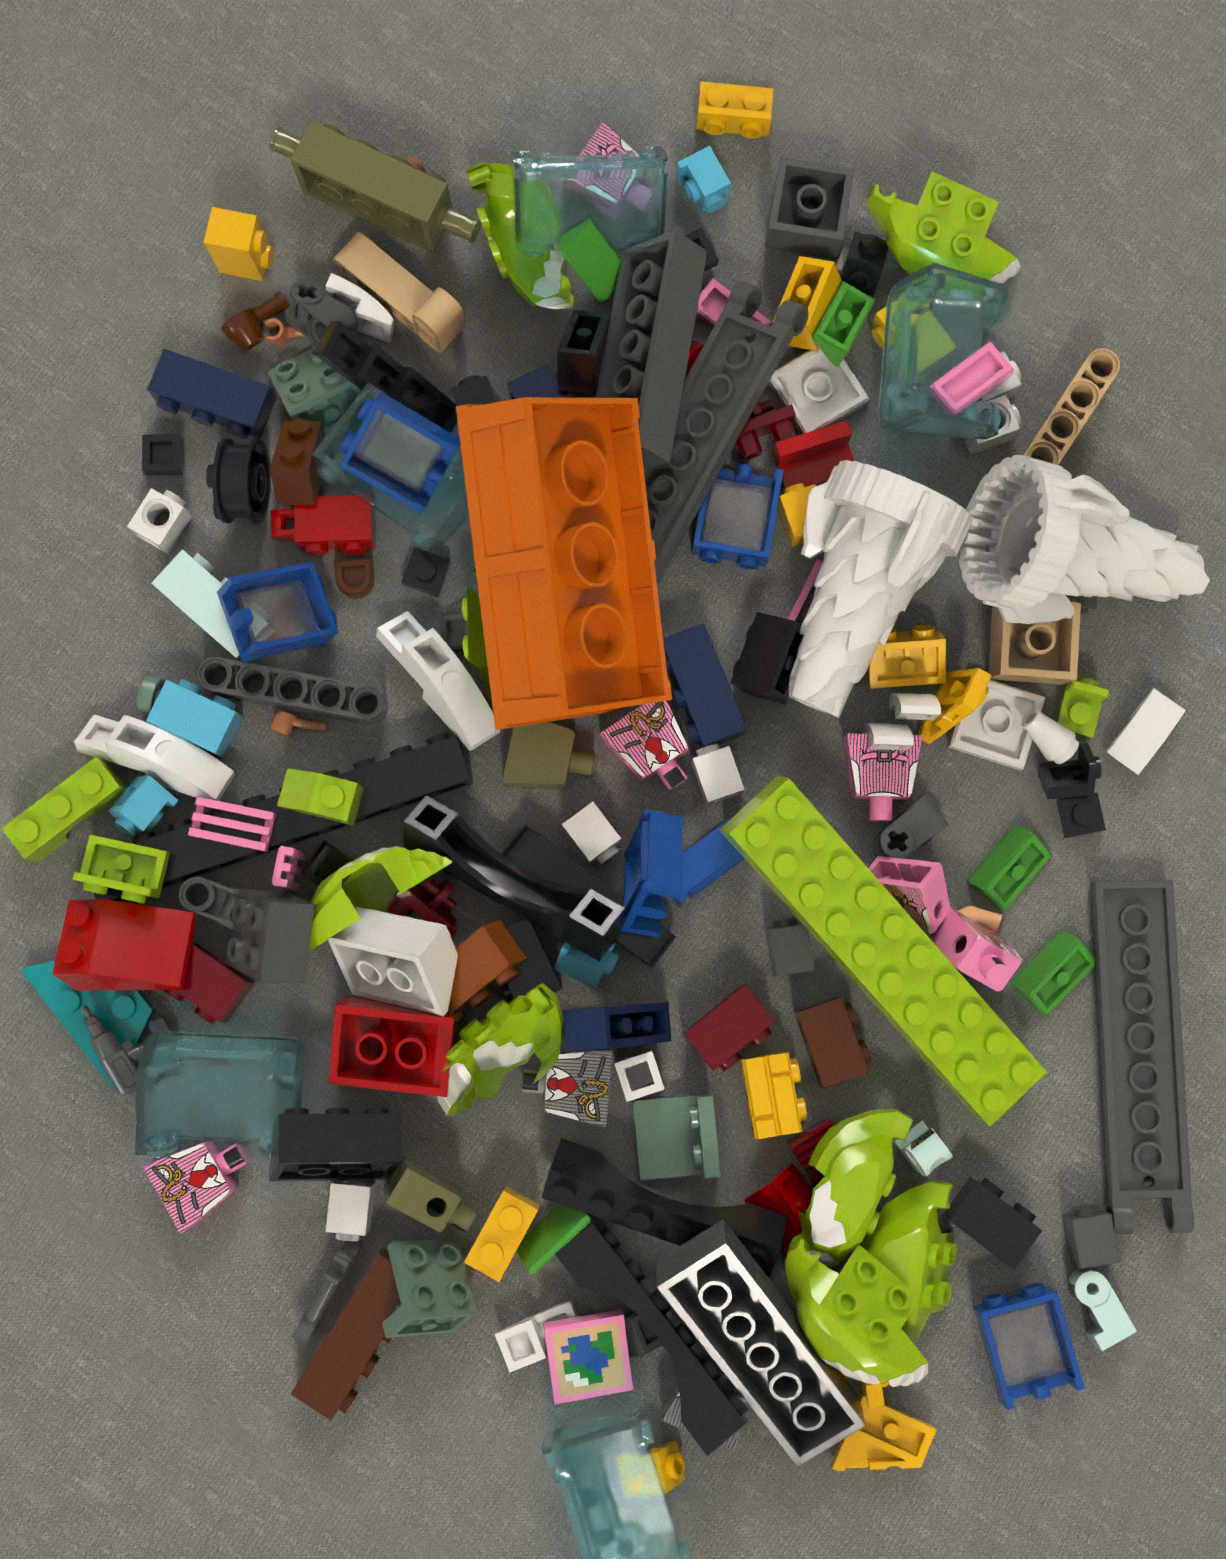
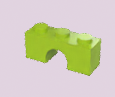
M96 756L1 829L25 860L39 863L70 840L67 833L75 825L89 816L95 814L102 815L108 811L127 789V785L109 762Z

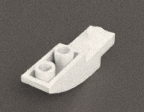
M408 611L377 628L376 637L424 689L422 695L424 701L469 751L500 733L501 729L495 730L493 712L478 686L458 657L434 628L426 631Z
M93 715L74 741L77 752L93 757L97 756L103 760L144 772L146 775H150L162 787L195 798L201 797L219 801L235 777L232 769L199 747L164 729L124 715L120 722Z

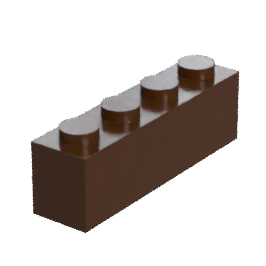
M383 1248L376 1256L291 1393L292 1396L329 1420L333 1419L338 1410L344 1414L347 1412L359 1393L352 1388L360 1374L368 1378L380 1359L374 1353L382 1340L389 1344L392 1339L385 1338L382 1322L396 1311L395 1307L401 1304L389 1252Z

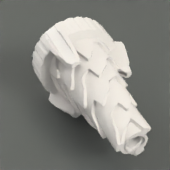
M1014 455L1012 458L1007 457L1001 463L995 464L990 469V472L983 477L966 509L972 515L973 521L959 550V565L962 570L963 581L967 584V589L970 593L974 594L975 598L983 600V604L998 607L1003 620L1009 623L1028 625L1053 622L1063 618L1071 619L1074 615V607L1066 595L1085 597L1110 596L1131 602L1133 596L1167 602L1171 599L1177 600L1179 594L1185 596L1202 594L1210 581L1204 570V560L1197 552V545L1175 540V534L1152 528L1144 522L1131 518L1129 510L1101 483L1086 475L1072 479L1070 472L1057 464L1022 455Z
M849 460L840 461L837 466H834L826 483L810 490L807 499L803 529L804 545L801 555L811 559L823 552L825 553L824 561L814 583L816 587L814 599L800 629V634L804 636L799 645L798 654L789 677L790 698L839 718L854 683H858L866 673L878 644L885 645L901 611L905 612L914 593L936 573L945 557H956L973 521L972 515L965 508L944 495L906 477L869 464Z

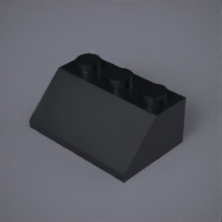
M306 1108L286 1109L284 1114H278L273 1126L269 1181L388 1180L402 1162L401 1114H389V1110L386 1108L367 1109L365 1114H349V1109L346 1108L327 1109L325 1114H309V1110Z

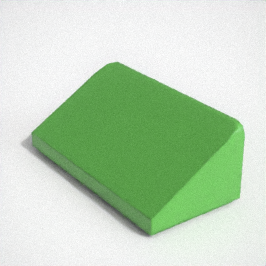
M589 218L558 237L564 258L596 299L603 303L616 290L621 258L592 219Z
M844 281L841 283L812 337V340L836 367L840 365L847 355L875 302V299Z
M1015 825L969 877L968 883L997 909L1004 912L1050 859L1052 853L1032 831Z
M1062 930L1012 980L1011 985L1041 1016L1046 1017L1096 965L1095 958L1079 938Z
M559 1205L521 1241L516 1250L531 1275L533 1273L536 1274L559 1250L591 1222V1215Z

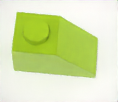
M287 768L277 806L354 826L364 788L356 782L337 777Z

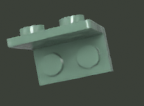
M314 345L310 350L290 360L282 361L276 367L270 369L268 375L291 419L322 421L325 436L358 419L357 416L367 399L359 387L314 354L317 347Z
M711 1093L636 1100L633 1102L641 1180L703 1175L705 1179L721 1177L714 1100Z
M456 1238L396 1240L387 1246L401 1304L395 1307L396 1311L382 1322L385 1338L454 1333L478 1313L459 1241Z

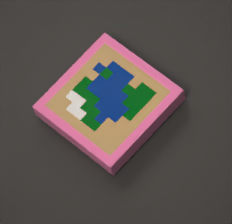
M622 1309L543 1323L554 1405L633 1390Z

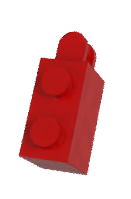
M370 494L317 496L315 505H294V509H275L270 512L271 539L278 541L295 540L298 548L301 551H305L306 555L325 556L328 555V550H343L345 554L360 555L365 554L366 549H376L375 503ZM286 520H294V529H286Z

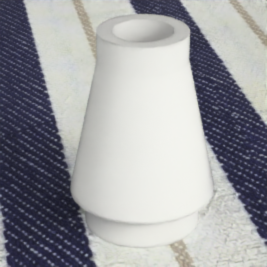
M1039 709L1031 711L1022 721V727L1028 731L1047 761L1062 764L1077 751L1079 742L1075 739V733L1044 715Z

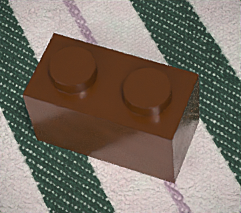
M305 419L284 420L270 465L277 504L315 505L328 460L322 421H307Z
M836 997L794 1012L820 1087L826 1088L869 1073L866 1063L871 1062V1057L864 1040L857 1041L852 1026L857 1025L858 1021L850 1002L844 1004L842 997Z

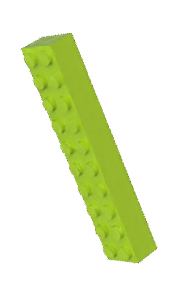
M777 776L719 829L975 1118L991 1127L1047 1073L789 778Z

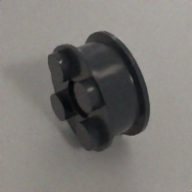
M224 438L217 444L214 464L208 465L206 471L207 485L209 488H213L214 516L223 523H231L235 518H249L253 524L259 525L267 515L271 493V472L267 448L260 439L252 440L249 445L235 444L230 438Z

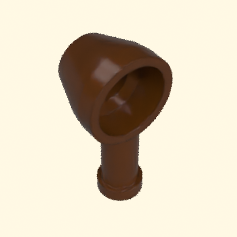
M278 291L274 294V297L256 308H248L234 315L224 323L221 330L230 341L242 350L248 351L264 339L260 323L282 309L284 311L288 309V301Z

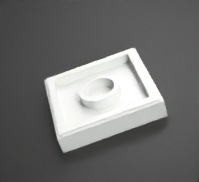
M820 348L818 351L808 350L774 371L768 382L783 407L793 405L796 413L793 423L800 434L833 425L868 404L870 400L846 361L843 359L840 365L836 367Z
M989 680L987 685L989 691L985 701L974 712L954 726L948 748L1021 771L1024 769L1033 740L1028 731L1022 727V721L1031 711L1035 709L1042 710L1045 697Z

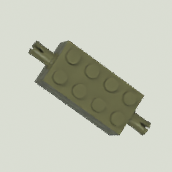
M310 121L302 138L283 130L281 127H277L271 136L270 150L291 158L290 160L302 192L434 254L446 231L464 238L470 243L475 241L479 233L481 220L452 208L448 184L439 174L427 170L424 173L415 169L406 159L398 155L389 157L379 152L368 141L350 139L344 136L343 132L337 127L327 123L322 126L314 121Z

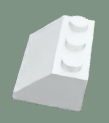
M354 906L361 919L327 939L352 995L444 1017L449 1008L458 958L447 926L436 922L433 923Z

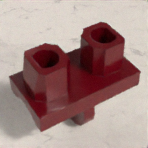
M771 399L761 403L757 402L749 417L750 419L746 422L734 444L743 462L762 455L763 450L758 437L770 434L774 445L776 442L795 437L793 422L796 413L792 404L774 410Z
M427 878L421 887L416 884L402 894L397 889V892L388 903L387 911L390 914L409 917L415 911L424 921L446 925L451 937L456 933V929L453 927L457 919L450 912L456 907L457 903L448 896L454 886L448 880H444L437 886L431 879Z

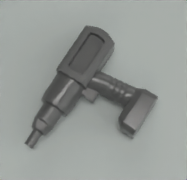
M87 1005L80 1008L86 1017V1020H84L86 1028L93 1038L90 1042L118 1095L131 1094L137 1091L144 1082L133 1064L134 1062L176 1044V1040L161 1015L148 1021L147 1030L152 1038L134 1046L130 1040L120 1045L110 1029L106 1030L102 1021L96 1015H92Z

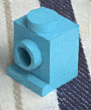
M710 146L677 162L676 181L679 185L683 183L689 200L692 203L697 201L702 212L712 213L726 204L727 200H729L731 182Z
M150 775L137 776L108 812L116 818L114 825L126 835L133 837L137 831L153 828L163 816L161 811L163 806H174L178 799Z
M564 942L554 970L597 988L603 974L611 976L619 957L618 954L612 952L616 942L613 943L600 962Z

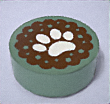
M151 675L143 679L136 700L139 712L150 713L165 683L164 679Z

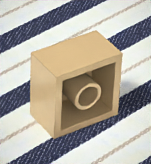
M1071 602L1074 607V615L1071 619L1063 618L1058 621L1028 625L1006 622L1003 620L998 607L992 606L988 672L992 675L990 680L1064 685L1077 680L1081 603Z

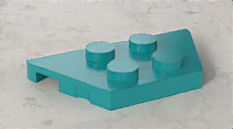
M55 961L32 965L22 969L21 972L111 1088H114L90 1042L93 1038L86 1028L84 1021L86 1017L80 1008L87 1005L92 1015H96L102 1021L106 1030L110 1029L120 1045L130 1040L134 1046L141 1043V1035L156 1011L141 990L76 991L52 975Z

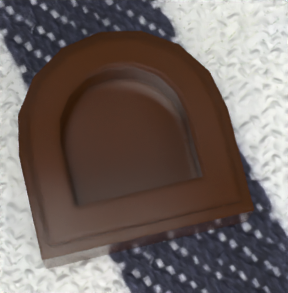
M372 557L334 561L336 584L345 596L359 599L371 592L375 581Z

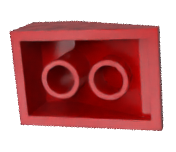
M107 899L69 900L52 975L76 991L183 990L197 915L194 912Z
M345 996L335 1005L328 1084L447 1097L451 1067L442 1073L441 1071L448 1062L445 1055L453 1046L455 1016L445 1014L443 1017L373 999Z

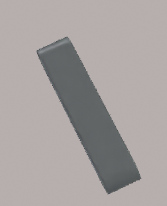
M222 657L207 658L198 668L197 677L200 684L213 695L365 725L380 723L388 712L386 699L377 688L370 685L249 662L242 663V661ZM218 669H226L227 677L225 681L220 685H212V674ZM255 676H264L265 683L263 688L258 692L250 693L248 690L249 681ZM292 683H301V695L294 700L286 699V688ZM329 690H338L340 692L339 702L332 707L323 706L322 698L324 694ZM364 698H377L378 706L373 713H360L359 706Z

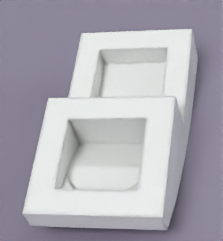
M331 273L326 284V292L353 311L358 322L357 331L391 343L394 335V319L389 312L366 291L346 279Z
M1153 687L1129 717L1130 721L1106 749L1107 753L1139 775L1186 710Z
M891 693L889 695V710H895V719L935 720L941 715L940 703L933 694Z
M863 724V734H868V749L907 751L913 746V734L906 724Z
M573 1299L536 1313L495 1333L509 1372L547 1357L543 1323L579 1317Z

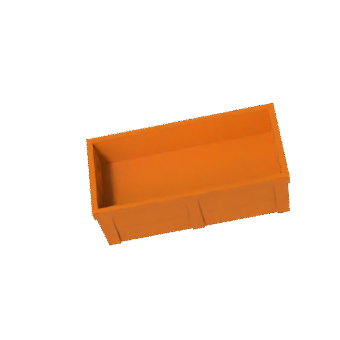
M522 397L490 404L456 406L495 730L621 711L622 707L672 700L671 684L667 676L654 560H656L655 544L651 537L640 441L638 398Z

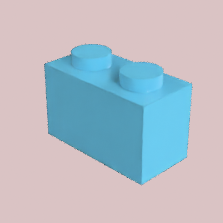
M166 679L146 722L224 758L244 718L234 711L236 704L218 695H215L213 700L199 695L202 688L184 679H181L178 685Z

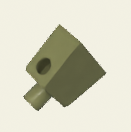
M552 722L513 727L502 783L504 787L565 789L569 772L588 776L592 775L596 753L575 750L576 732Z
M406 1155L403 1156L402 1162L384 1188L386 1204L438 1232H442L447 1223L466 1232L477 1213L476 1210L460 1202L462 1196L457 1186ZM433 1198H442L441 1202L437 1205L428 1204Z

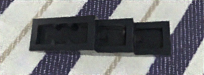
M331 321L314 351L317 357L374 399H376L381 391L386 392L385 395L452 433L458 422L456 404L412 367H403L378 345L367 344L341 321Z

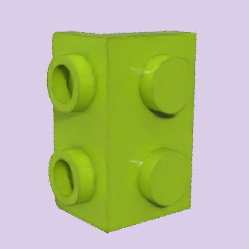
M89 835L80 873L74 872L72 880L84 882L82 888L84 891L106 895L108 888L123 891L121 899L145 904L147 896L160 897L170 852Z

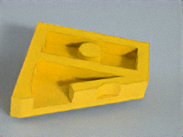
M980 668L946 672V683L940 684L935 695L941 706V715L935 720H923L916 734L922 736L921 741L931 744L974 712L988 695L989 688L987 685L992 675Z
M860 1393L859 1397L866 1426L840 1441L830 1464L832 1469L845 1471V1468L869 1467L870 1470L887 1469L890 1466H898L901 1469L921 1468L937 1429L933 1425L887 1404L869 1409L864 1393Z

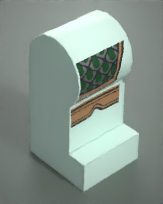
M921 1119L910 1127L905 1141L893 1139L915 1172L923 1177H927L936 1167L953 1157L937 1133L932 1128L929 1130Z
M1079 1268L1071 1273L1068 1279L1069 1292L1074 1299L1083 1304L1095 1325L1086 1331L1093 1346L1104 1351L1137 1332L1104 1275L1090 1268Z

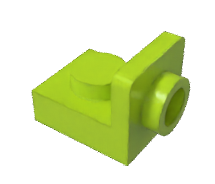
M1082 677L1077 678V681L1063 686L1055 721L1073 731L1077 737L1088 740L1092 739L1102 701L1108 698L1110 690L1100 688V682Z

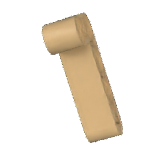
M357 232L332 259L334 265L344 276L375 298L393 317L436 352L442 353L466 326L462 307L448 292L439 287L432 292L362 233Z

